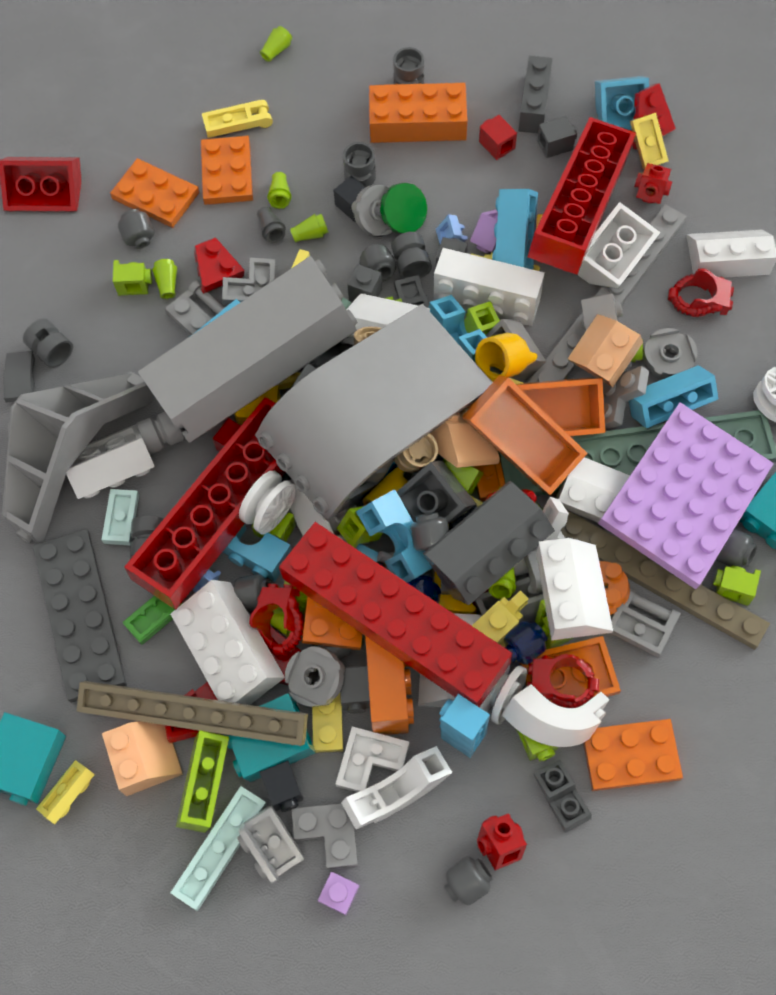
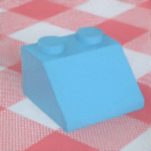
M639 76L595 81V105L598 119L627 130H632L630 121L634 120L636 112L634 107L635 94L649 87V78Z

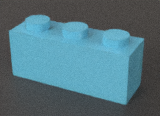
M499 189V196L496 199L498 218L494 227L496 249L493 251V260L533 270L534 259L527 256L536 230L538 192L531 189Z
M698 365L647 385L645 395L629 400L631 417L645 428H649L668 420L680 402L693 410L716 401L719 398L715 375Z
M458 694L454 701L448 699L439 713L441 715L439 719L441 722L439 726L441 728V739L471 758L487 734L490 714Z

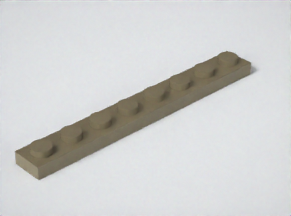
M568 511L569 515L566 525L560 530L564 537H572L579 541L596 545L599 561L619 564L627 578L748 647L754 650L758 647L770 625L769 622L701 584L697 589H694L629 544Z
M89 681L79 683L76 711L298 746L305 744L308 721L307 713Z

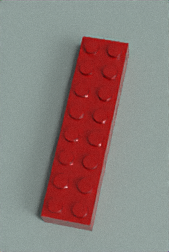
M589 117L535 230L528 258L578 275L627 161L636 132Z
M264 397L124 566L132 581L175 610L244 526L245 523L239 518V510L253 484L268 471H276L281 477L286 473L279 468L274 457L259 444L258 438L255 436L265 416L276 404L267 397Z
M317 522L313 523L279 566L283 580L455 698L460 694L480 708L511 664L512 652Z

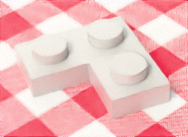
M352 727L337 777L336 787L354 792L366 789L373 765L397 772L404 766L410 742Z

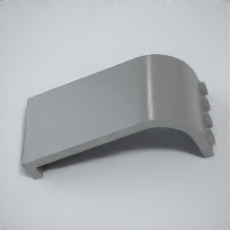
M421 304L300 380L271 408L255 436L258 438L259 444L274 457L279 468L291 477L296 488L304 493L312 502L314 509L328 521L338 513L351 494L371 475L473 402H476L493 382L431 312Z

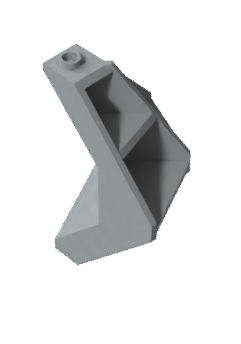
M130 371L127 374L21 394L10 408L2 516L17 531L15 534L26 543H30L31 540L37 544L44 542L66 472L105 423L144 407L153 401L155 396L142 377Z

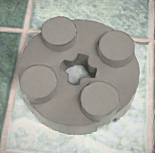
M367 186L360 191L356 200L352 203V212L354 213L356 223L362 231L370 236L388 235L393 232L384 223L381 215L378 216L374 213L375 205H381L383 195L390 188L388 186Z
M664 328L654 332L646 342L643 350L644 363L651 371L653 377L664 379L693 368L698 354L694 340L688 335L685 337L683 334L678 333L679 330L674 328ZM669 349L671 353H676L677 355L669 358L664 354Z
M312 646L297 652L291 657L285 670V682L288 683L291 697L299 704L311 707L326 706L332 703L342 689L345 667L330 650ZM318 670L320 679L312 685V678L309 677V673Z

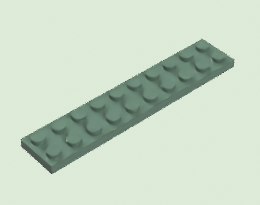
M760 410L705 417V419L772 463L776 462V446L768 418ZM665 423L656 424L649 428L640 426L605 431V433L570 437L588 453L585 458L631 475ZM498 451L505 484L511 481L521 490H531L536 496L546 495ZM561 484L556 488V490L553 493H558Z

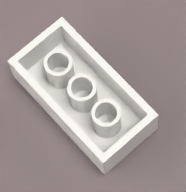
M443 248L434 272V300L452 295L465 311L468 308L491 301L499 319L521 321L522 325L533 326L540 303L545 272Z
M209 581L171 613L174 622L218 701L251 705L285 678L259 631L250 627V616L243 603L235 594L230 582Z

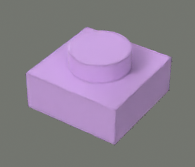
M331 872L318 902L347 915L360 886Z

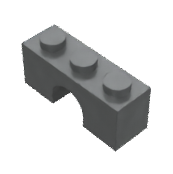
M529 55L520 112V132L538 134L539 124L544 123L553 58Z

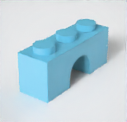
M452 295L431 301L429 303L431 314L476 363L475 351L477 345L482 339L487 338L481 329L467 333L464 325L466 311Z
M395 489L356 511L369 536L382 532L392 539L395 552L390 559L385 561L390 572L405 582H409L432 568L423 555L424 552H419L414 548L410 530L413 520Z
M244 524L224 549L223 553L228 555V559L237 566L242 567L246 565L252 569L253 574H260L266 579L269 578L275 582L281 574L280 564L292 551L290 544L270 533L265 534L256 544H243L240 542V539L246 531Z

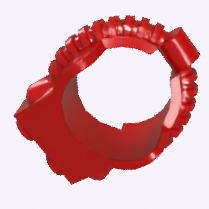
M700 268L694 274L681 278L673 288L669 289L668 301L672 302L677 311H681L682 314L687 316L702 317L719 311V315H727L728 311L732 310L733 301L730 300V297L733 296L734 287H731L732 281L726 280L722 276L717 277L709 270ZM697 286L705 291L708 289L712 299H694L691 304H688L678 295L685 287Z
M268 584V587H262L261 593L257 597V607L252 612L249 620L250 627L259 631L267 647L273 650L274 655L287 656L289 651L296 648V645L299 644V641L302 639L301 635L303 636L304 617L299 610V603H297L296 597H300V591L291 584H283V588H279V584ZM279 607L282 608L284 613V629L291 631L288 638L282 644H278L270 633V621L274 615L273 611Z
M559 654V656L556 655L554 658L544 655L541 659H533L532 664H528V674L531 675V682L527 683V687L532 684L547 700H551L553 704L563 708H578L587 703L595 696L594 693H599V679L594 678L595 674L592 672V668L588 667L589 664L587 662L584 663L583 659L580 660L578 656L572 654ZM567 666L578 669L585 679L588 680L585 692L580 697L575 698L574 695L562 694L555 690L550 682V676L555 669Z

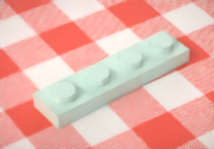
M240 786L174 886L171 894L198 911L240 847L237 839L240 835L238 832L240 825L264 810L267 803Z

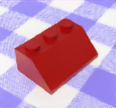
M6 157L0 159L3 211H77L82 183L80 157Z

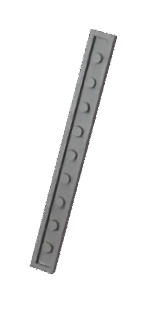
M665 204L650 223L651 226L661 233L619 288L602 286L594 297L613 293L615 300L621 301V305H623L685 223L687 216ZM583 312L547 357V362L537 370L528 383L567 379L576 367L574 363L568 360V357L586 332Z

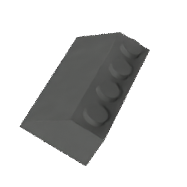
M508 481L445 534L437 543L426 550L423 555L451 596L460 602L470 605L534 550L540 541H544L555 530L542 509L513 482Z

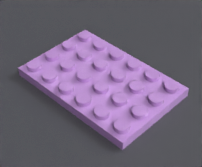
M680 402L598 524L694 589H697L774 463Z

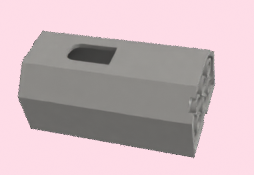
M309 256L138 371L175 426L179 429H186L182 434L189 443L195 441L305 367L307 363H311L357 331L355 327L358 323L349 309H345L341 302L344 296L335 283L330 285L325 278L328 272L319 259L314 261Z

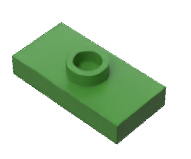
M153 596L122 623L138 642L143 645L173 619L171 613L175 609L156 596Z

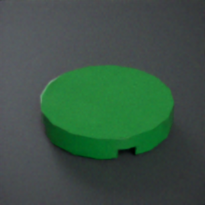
M405 182L392 185L381 199L380 212L382 220L394 233L403 234L417 231L423 225L427 216L426 198L422 191L414 184Z

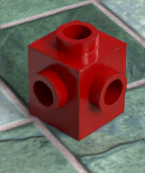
M647 163L644 172H639L634 187L639 189L636 198H640L649 204H660L663 195H669L673 181L668 180L671 169Z
M509 813L500 817L491 816L486 819L481 825L477 838L479 851L483 856H487L494 870L522 860L527 846L521 827L518 823H514Z

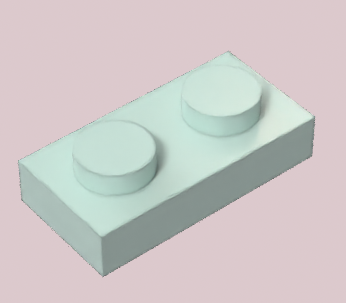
M110 489L101 539L104 544L130 546L132 542L131 522L136 518L140 496L138 491Z

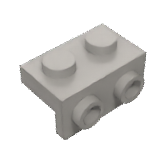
M272 805L240 825L238 831L240 835L237 839L246 853L251 851L257 860L254 863L257 872L262 879L268 878L271 884L278 881L279 875L304 860L303 853Z

